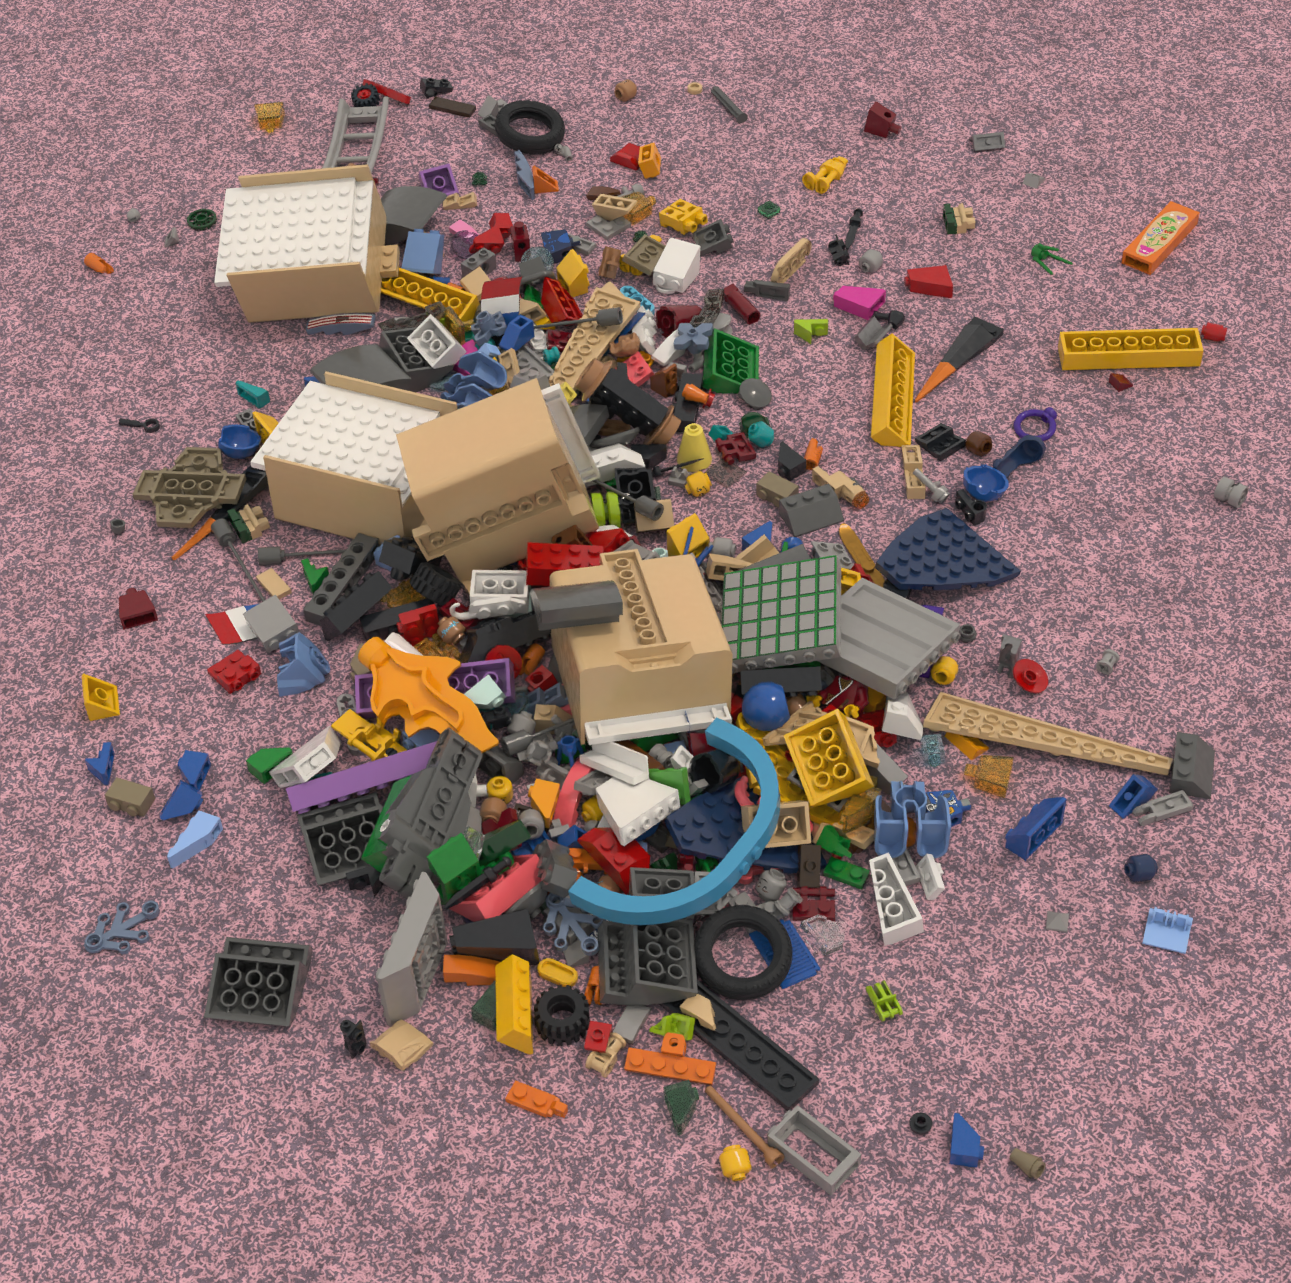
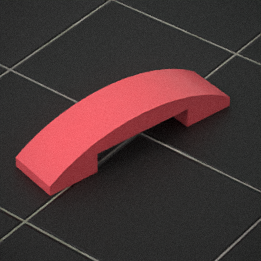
M580 758L570 769L558 797L554 820L559 818L562 826L569 824V827L575 825L579 815L577 807L583 794L580 791L574 790V782L596 770L580 763Z

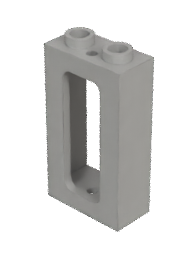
M798 1105L792 1111L788 1110L783 1116L782 1121L777 1126L771 1127L768 1131L767 1144L770 1147L778 1148L784 1154V1159L831 1196L861 1165V1153ZM795 1130L801 1131L841 1162L828 1177L784 1143Z

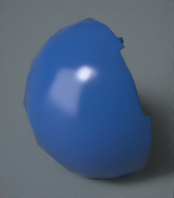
M238 424L226 425L222 428L218 448L227 457L245 459L252 456L258 450L261 435L250 429L249 426Z
M987 464L966 467L964 470L963 484L965 490L976 500L984 502L995 501L1002 497L1009 487V481L1006 476L999 470L987 466Z
M760 682L752 686L745 693L742 701V715L752 728L761 731H773L782 727L789 720L790 714L783 686L774 682Z

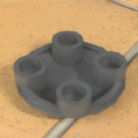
M746 379L739 387V398L752 406L754 410L767 406L772 399L770 388L759 379Z

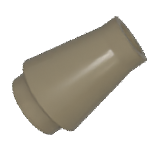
M1015 1148L1010 1154L1009 1159L1029 1178L1038 1179L1043 1174L1046 1164L1042 1161L1041 1157L1021 1151L1018 1148Z

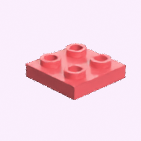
M639 351L623 362L627 363L628 379L638 387L654 375Z

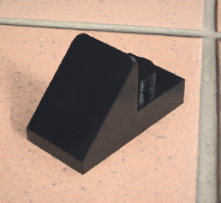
M372 866L346 873L350 890H361L371 885L374 898L384 885L379 880L381 872Z

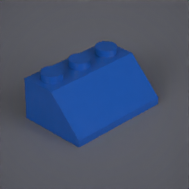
M1064 797L1046 798L1039 804H1035L1026 817L1023 816L1018 825L1007 832L1005 848L1026 861L1063 823L1067 799Z

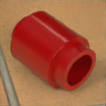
M1207 322V325L1202 327L1201 335H1204L1203 339L1225 341L1227 328L1223 327L1224 325Z

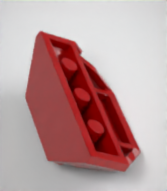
M545 277L541 303L550 321L558 323L582 318L583 315L577 303L569 292L562 287L560 281Z
M611 827L592 828L577 839L578 843L626 895H629L630 867L649 868L650 855L634 839L625 846L621 845Z

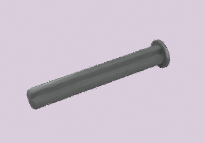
M713 86L711 93L736 118V121L739 124L746 122L748 115L742 112L718 86Z

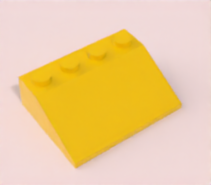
M839 709L783 735L811 807L856 796L874 787L848 720Z

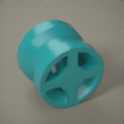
M556 346L550 350H542L543 359L549 366L552 363L558 362L560 353Z

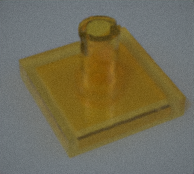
M451 306L445 307V328L448 329L460 345L465 344V332L470 331V326L475 324L473 319L462 322Z

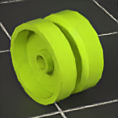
M612 491L606 492L605 503H603V497L600 492L590 493V500L598 525L605 526V520H607L608 525H615L621 528V511L617 494Z

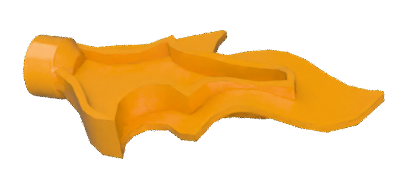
M379 637L369 639L362 646L358 654V660L372 671L373 675L370 698L371 708L384 726L390 717L400 715L405 720V732L409 738L420 730L428 728L440 734L445 729L451 728L462 736L464 740H467L481 750V754L499 744V740L488 730L479 709L473 701L449 685L448 678L456 669L461 667L460 661L449 657L420 656L391 648Z

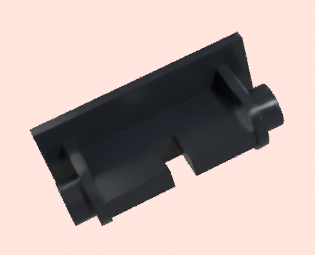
M836 234V240L830 241L828 244L834 263L837 266H841L845 262L850 265L848 261L850 256L847 249H845L846 245L843 239L839 240Z
M497 707L491 711L480 712L489 731L491 723H493L494 730L508 727V724L512 723L510 718L512 715L507 707Z
M343 1020L340 1024V1030L344 1034V1046L350 1052L351 1059H353L357 1054L360 1055L364 1052L367 1044L362 1021L359 1020L355 1024L350 1020Z

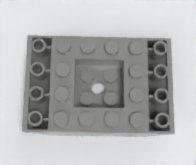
M422 872L419 880H415L413 894L411 897H408L405 913L400 915L397 932H393L391 946L384 953L383 965L376 972L375 979L378 981V993L381 995V1005H383L384 1009L383 1016L386 1018L388 1026H393L397 1021L408 1019L420 1012L448 943L440 895L426 872Z

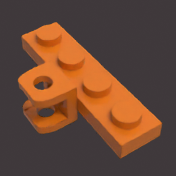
M668 1032L663 1038L661 1053L629 1047L624 1070L713 1085L717 1064L712 1061L685 1057L686 1042L684 1036Z

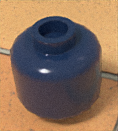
M1148 854L1132 855L1124 865L1125 874L1133 882L1152 880L1158 870L1156 860Z

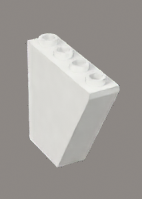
M328 726L269 771V774L280 788L304 783L336 759L341 740L332 727Z
M612 777L596 788L598 807L623 846L680 808L678 789L650 779L632 785Z

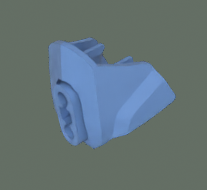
M299 632L279 643L281 656L287 657L290 662L279 666L281 671L277 674L279 697L310 690L325 681V674L330 673V665L317 646Z

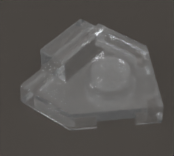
M821 915L801 921L800 927L806 933L804 940L816 954L822 952L826 956L842 949L847 928L846 922H834L827 920V917Z

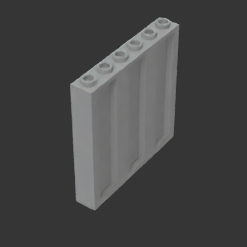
M861 578L841 596V657L818 660V662L895 700L900 694H904L907 688L914 684L922 673H926L928 668L933 663H936L943 653H947L950 646L959 641L961 633H959L960 624Z

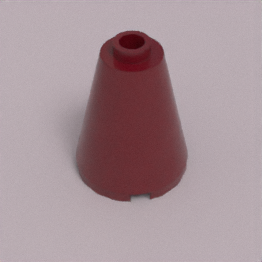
M664 305L656 312V325L658 329L661 328L664 332L661 334L667 338L678 329L680 323L697 324L703 317V311L698 305Z

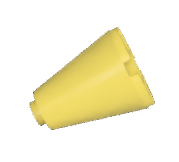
M692 423L685 427L677 454V463L681 464L704 458L693 464L681 467L682 469H687L688 472H698L710 466L712 455L703 428L699 424Z

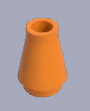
M686 384L682 397L685 400L706 404L709 394L693 384Z

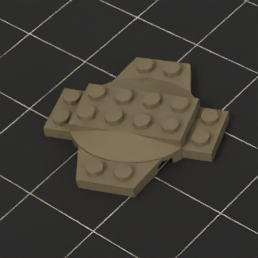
M186 447L174 461L175 465L171 469L165 467L160 471L143 470L133 492L134 500L152 501L153 506L156 507V523L158 527L193 528L208 510L213 508L221 509L223 504H237L246 482L245 474L227 473L226 470H223L222 452L219 448Z

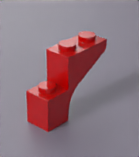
M494 213L489 221L490 229L474 238L469 252L476 253L484 247L495 254L500 253L505 244L503 239L510 236V227L513 226L509 213Z

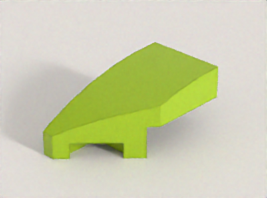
M672 1013L671 1015L664 1016L658 1024L649 1028V1032L663 1036L668 1032L682 1034L685 1040H692L695 1018Z

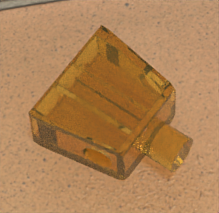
M283 102L254 104L260 130L265 129L268 133H272L275 128H282L285 117Z
M640 192L622 196V198L633 199L638 202L623 217L630 221L632 225L639 223L652 214V205L656 204L655 197L651 195L646 198Z
M981 755L978 766L966 763L964 775L975 777L974 788L1005 798L1014 757Z

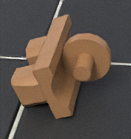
M605 246L601 266L598 271L599 276L615 279L617 268L621 264L619 260L622 250Z

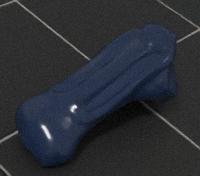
M1026 435L1020 438L1002 458L995 459L992 466L1008 478L1010 473L1019 465L1040 461L1044 456L1046 445L1040 437Z

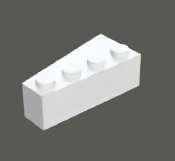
M889 852L870 859V870L884 946L923 933V919Z

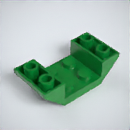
M462 833L451 837L447 843L438 849H434L426 856L429 868L440 880L437 891L440 895L441 905H446L454 894L481 875L479 860Z

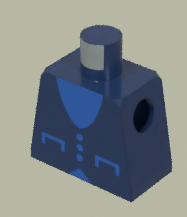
M565 229L541 233L549 265L561 262L569 251L572 250V247L581 245L579 236L569 238Z

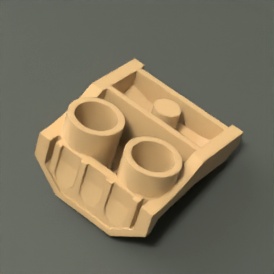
M402 1019L382 1033L375 1041L370 1042V1047L373 1050L375 1049L381 1056L387 1057L390 1062H394L395 1066L402 1071L414 1062H417L434 1045L427 1036Z

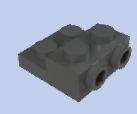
M722 219L692 233L696 245L701 246V257L714 250L720 254L733 248L731 243H734L731 234H728L731 231L727 223L724 224Z

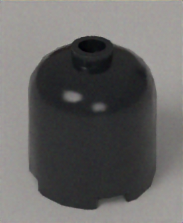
M714 748L695 755L691 759L692 771L689 772L692 783L705 779L709 786L704 791L712 793L733 783L738 778L741 769L740 761Z

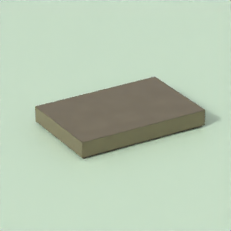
M644 234L623 256L622 261L651 276L666 245Z

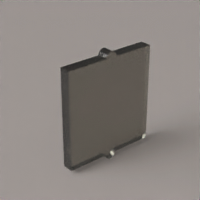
M722 458L717 463L712 464V467L704 473H707L709 478L728 489L735 482H739V479L747 471L735 464L729 465Z

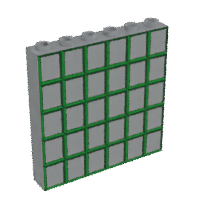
M837 555L724 573L721 626L733 654L732 674L744 670L773 668L841 657V566Z

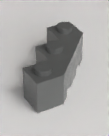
M545 839L536 845L533 854H537L539 857L537 876L543 881V890L565 898L569 895L568 890L576 882L577 869L573 868L574 861L572 856L568 855L570 852L568 847Z

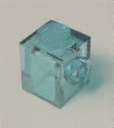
M941 734L922 736L920 749L924 766L936 767L945 764V750Z

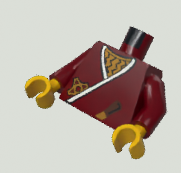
M836 676L826 689L818 693V696L806 697L807 702H813L815 708L820 706V702L826 706L832 704L835 708L844 712L847 717L852 715L853 718H862L864 708L869 704L868 686L850 677Z

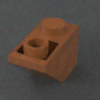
M675 363L662 368L650 377L651 390L664 398L676 393L677 365Z

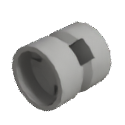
M1224 476L1215 489L1214 498L1223 502L1227 500L1229 505L1239 508L1248 494L1249 487L1241 483L1235 484L1234 480Z

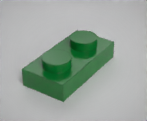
M834 857L830 858L823 872L825 877L861 890L870 875V870Z

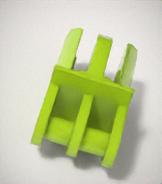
M885 980L881 981V984L879 982L875 983L874 989L871 985L865 988L875 1007V1013H877L882 1022L885 1021V1018H894L896 1014L903 1015L902 1008L896 999V994H892Z

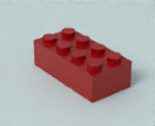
M527 542L526 585L550 586V575L555 571L600 566V553H603V546Z

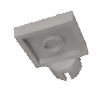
M548 732L533 738V742L528 745L527 750L515 755L519 761H530L534 765L541 766V763L546 764L550 760L554 752L553 750L557 749V744Z

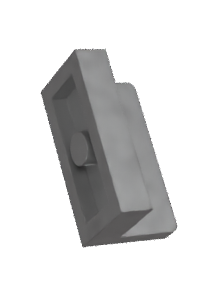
M1004 132L978 134L970 137V141L973 142L974 151L1005 148Z
M874 316L865 323L853 338L863 350L877 345L891 329L892 324L890 323L882 327Z

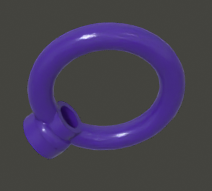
M1047 407L1044 411L1031 409L1020 413L1014 421V431L1022 438L1029 434L1021 429V422L1027 417H1041L1043 422L1049 424V429L1046 433L1037 437H1040L1042 441H1046L1056 431L1055 419L1057 418V413L1051 407Z

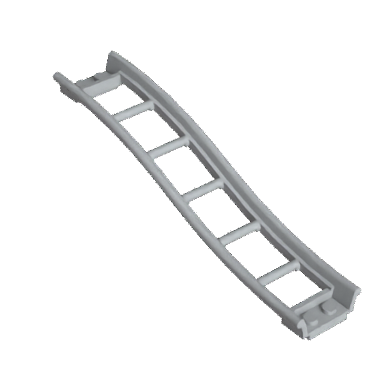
M388 97L383 98L382 106L350 107L344 99H339L334 130L322 168L337 167L341 163L366 162L372 174L383 138L389 104ZM377 122L375 133L346 134L348 123ZM357 139L373 140L369 156L341 157L344 141Z

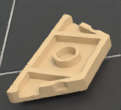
M807 702L792 714L782 727L771 731L762 738L764 746L786 744L783 735L827 713L823 712L819 707L815 708L813 702Z
M846 716L865 764L878 769L880 760L877 757L874 727Z

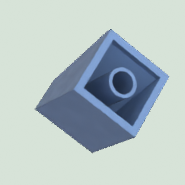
M414 229V232L409 231L401 268L410 272L441 274L444 235L439 234L440 231L430 230V233H424V229Z

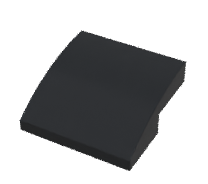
M942 423L915 438V442L939 461L966 446V439L955 435L953 428Z

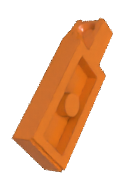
M516 1080L505 1098L507 1103L545 1118L552 1117L553 1114L565 1118L568 1113V1105L560 1102V1098Z

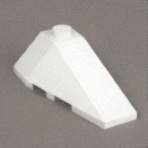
M905 691L904 694H900L895 700L886 696L882 732L921 740L923 725L908 692Z

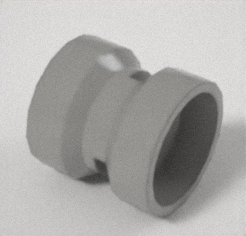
M656 744L650 750L649 755L660 762L665 770L672 768L673 765L670 758L673 753L667 751V748L662 744Z

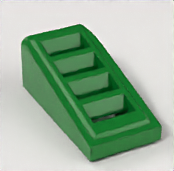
M527 284L524 300L536 302L544 309L541 303V292Z

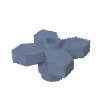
M483 311L476 316L477 323L470 326L478 346L487 343L494 335H503L507 328L501 311L493 315L488 311Z
M680 323L678 327V334L680 336L674 340V349L685 350L687 348L691 354H699L702 350H707L709 346L708 336L713 333V324L702 323L694 328L690 323Z

